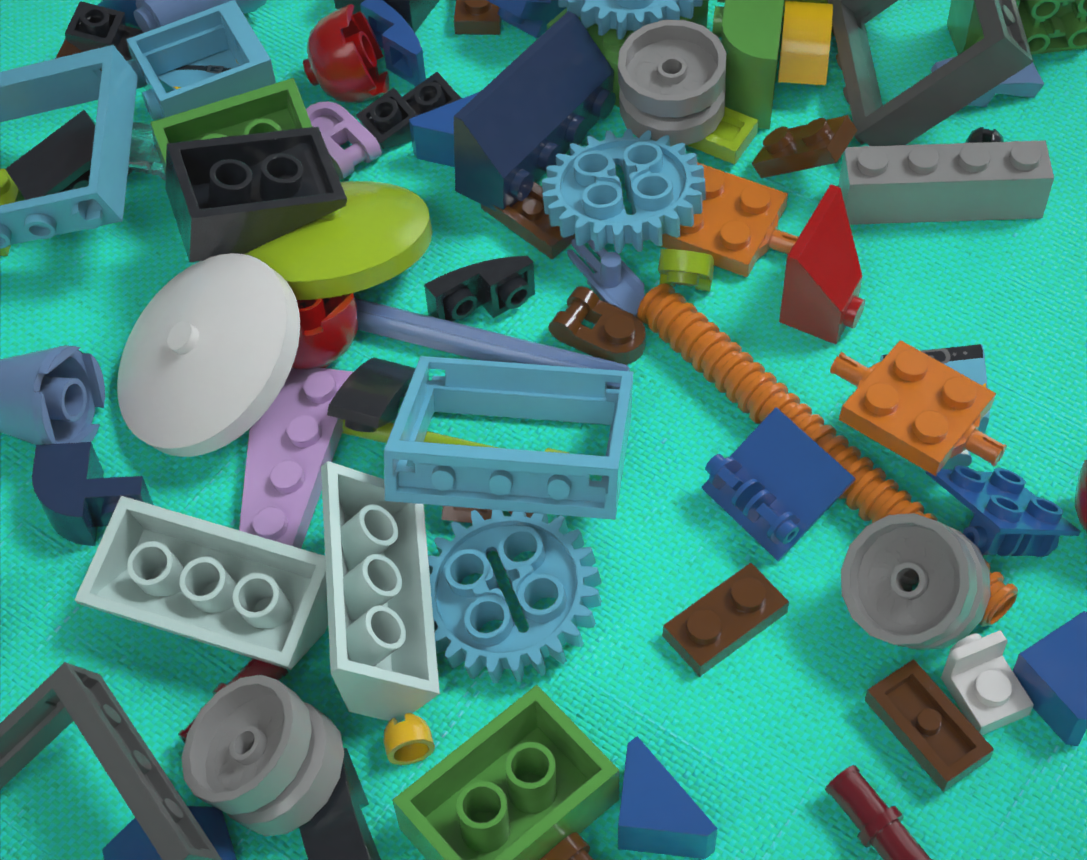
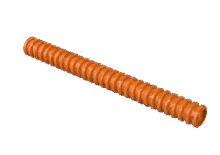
M663 283L657 285L643 297L637 310V317L642 323L648 324V327L654 333H659L661 340L665 343H670V347L676 353H681V357L686 362L692 363L693 368L697 372L703 373L708 382L715 383L717 390L721 393H726L728 400L732 403H738V408L743 413H750L749 417L755 424H761L777 407L856 478L839 499L847 498V506L851 510L859 509L858 515L862 520H872V523L888 515L915 513L938 521L932 513L924 514L925 508L920 502L911 503L912 497L906 490L898 492L899 485L893 479L885 480L886 474L881 468L873 469L874 464L872 460L868 457L860 458L861 452L857 447H848L849 442L843 435L836 436V430L833 426L824 425V420L819 414H812L810 406L805 403L800 404V399L795 393H788L786 385L776 383L777 379L772 373L765 372V368L759 362H753L754 359L748 352H742L739 344L731 342L730 337L725 332H719V328L715 323L708 322V318L703 313L697 312L696 307L692 303H687L684 296L680 293H675L674 288L670 284ZM985 560V562H986V564H987V566H988V569H989V571H990V568H991L990 563H988V562ZM999 571L990 572L991 597L983 619L979 623L982 627L992 625L1002 618L1017 598V587L1012 583L1005 585L1003 583L1004 576Z

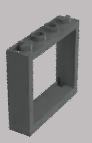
M828 0V4H833L831 31L836 38L839 52L836 55V60L843 71L846 85L843 88V93L850 105L852 122L858 130L854 137L861 145L864 143L869 146L906 145L1033 63L1016 1L974 0L984 38L883 105L865 23L898 0Z
M64 662L0 723V790L74 721L162 860H222L100 674Z

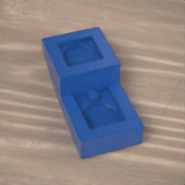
M383 0L363 1L360 4L361 13L371 26L380 47L384 49L386 69L414 86H418L426 80L423 50L414 31L405 19Z

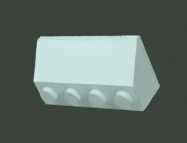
M327 461L321 466L331 675L349 712L387 721L396 718L399 723L405 719V713H414L440 694L424 504L385 501L384 479Z
M121 496L75 598V601L80 605L289 670L319 640L328 626L326 563L324 555Z

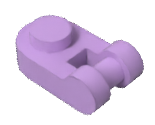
M326 101L315 103L306 109L312 126L319 127L340 180L352 174L354 166L362 161L370 163L382 155L381 147L376 138L344 107L337 103ZM349 141L352 144L345 150L340 147V145Z

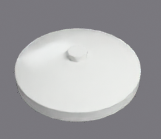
M235 253L221 254L209 257L204 261H199L170 280L153 297L136 321L120 361L117 381L118 402L122 417L132 433L140 440L163 453L179 457H193L222 448L249 430L269 409L278 396L295 360L300 336V315L296 297L287 281L261 260L249 255Z

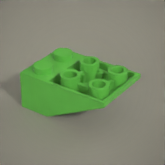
M951 0L947 27L959 55L982 40L984 34L975 1ZM1015 0L1031 55L1087 48V0Z

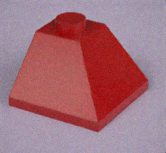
M830 184L787 256L779 322L830 343L837 344L846 326L852 329L856 327L865 306V299L859 298L862 272L841 188Z

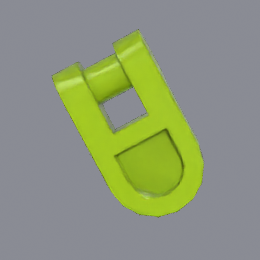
M661 249L658 265L660 284L667 283L672 287H675L676 284L695 286V290L711 291L714 272L713 256L688 250Z

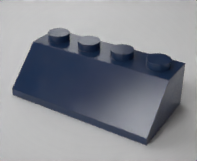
M567 11L454 115L456 192L496 211L494 206L502 210L507 205L512 207L518 200L522 201L529 195L534 182L536 183L546 173L547 166L557 165V154H566L570 150L569 145L572 143L581 144L588 131L600 119L603 120L609 116L616 100V95L613 93L614 70L576 14Z

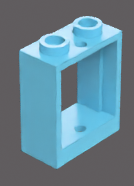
M235 0L126 39L132 57L127 62L138 75L136 89L144 87L146 90L142 92V97L152 120L163 119L276 83L271 59ZM227 49L231 50L240 65L168 93L165 92L157 77L160 74Z

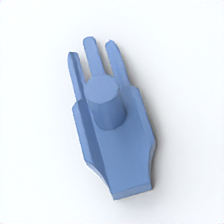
M573 239L571 241L573 248L595 272L593 273L573 250H567L568 257L587 278V284L604 302L637 317L638 307L645 296L644 283L621 260V256L618 253L608 252L605 248L599 252L595 251L594 241L589 240L587 243L601 258L600 263L584 244L577 246L576 239Z

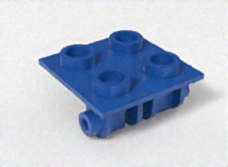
M775 407L730 457L724 458L721 454H717L710 459L705 467V470L710 474L709 479L701 488L779 562L849 488L856 478L783 412Z
M957 465L953 470L941 469L936 476L926 471L927 475L974 513L970 525L964 529L963 534L979 548L982 556L998 554L1000 556L1045 557L1057 548L1060 536H1079L1081 532L1062 517L1063 510L1057 504L1034 495L1024 487L1026 481L1010 470L995 468L993 472H983Z

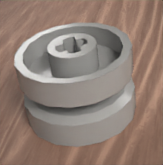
M661 20L644 25L629 35L620 48L618 57L620 114L626 128L631 129L638 138L649 130L654 141L669 135L670 147L682 142L688 145L701 141L715 131L724 117L726 51L720 39L705 26L686 20Z
M915 513L888 515L866 526L849 545L841 568L842 597L852 619L872 637L893 645L916 650L944 649L967 637L982 621L991 597L990 571L979 548L960 531ZM918 584L917 588L912 590V585Z
M264 675L239 678L219 690L198 713L187 733L181 757L183 776L196 797L212 807L226 812L231 819L247 829L263 836L287 834L309 822L330 798L340 778L343 764L344 748L341 732L328 716L313 705L303 702L294 691L279 680Z

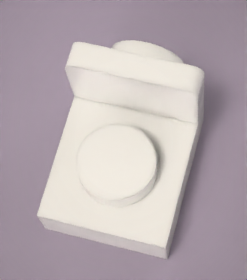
M1002 631L994 632L985 637H982L980 634H972L959 640L950 649L941 676L942 681L963 715L981 735L1030 715L1034 706L1002 656L1008 642Z

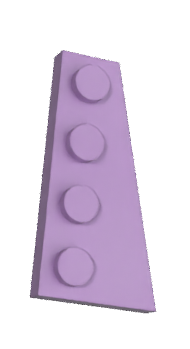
M291 368L286 382L274 402L249 429L239 531L302 548L322 491L321 466L327 461L332 462L343 432V419L328 416V407L337 391L353 371L326 368L308 370Z

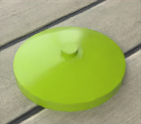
M373 181L341 182L347 197L345 207L245 253V255L261 260L279 273L293 290L296 300L331 298L365 290L401 274L416 263L428 249L432 240V227L429 210L423 199L414 192L393 184Z

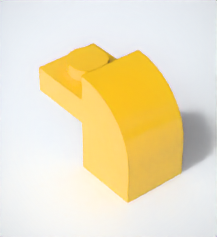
M785 1L778 82L826 86L833 4Z

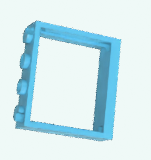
M114 45L0 72V122L98 100L89 185L87 187L0 205V249L13 244L37 239H49L56 235L84 229H95L99 226L123 221L138 75Z
M420 356L384 449L385 501L616 520L631 423L634 372ZM429 369L445 370V376H433L432 380H429ZM607 382L621 383L620 389H607ZM434 412L611 425L606 456L423 442ZM590 475H600L602 480L592 481L590 480Z

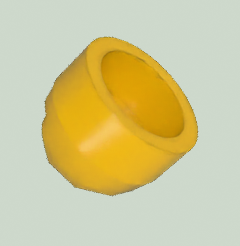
M405 713V721L399 723L396 718H392L384 729V746L387 758L392 764L409 765L417 763L430 756L435 749L432 734L426 721L412 713Z

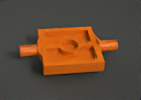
M697 162V165H703L706 186V200L702 201V214H694V225L692 227L680 225V237L676 238L666 233L662 234V247L712 255L714 266L745 277L749 276L757 259L767 253L770 248L789 254L798 236L777 229L778 221L787 207L788 193Z
M900 340L881 362L869 368L848 357L843 352L839 354V357H836L831 366L830 372L832 374H836L857 387L856 391L842 405L839 420L932 475L936 476L950 458L965 450L986 460L992 466H996L997 462L1002 458L1007 445L996 441L978 430L980 421L992 407L996 393Z

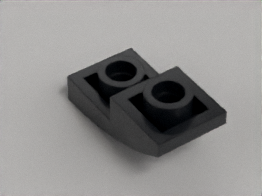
M80 1L65 31V40L83 52L114 45L124 59L128 61L132 57L126 39L144 32L141 29L126 26L125 12Z
M436 72L404 96H401L395 88H392L356 114V117L376 138L382 149L412 141L409 124L410 118L462 98Z
M528 256L492 259L459 268L424 284L428 316L453 322L466 318L476 308L483 306L495 318L509 309L520 307L528 298L535 295L533 261Z
M375 357L360 365L342 384L329 404L327 415L345 420V427L355 431H377L378 428L396 420L400 399L406 395L416 368Z
M344 748L340 778L327 803L309 822L299 827L308 860H381L361 808L369 805L347 748Z

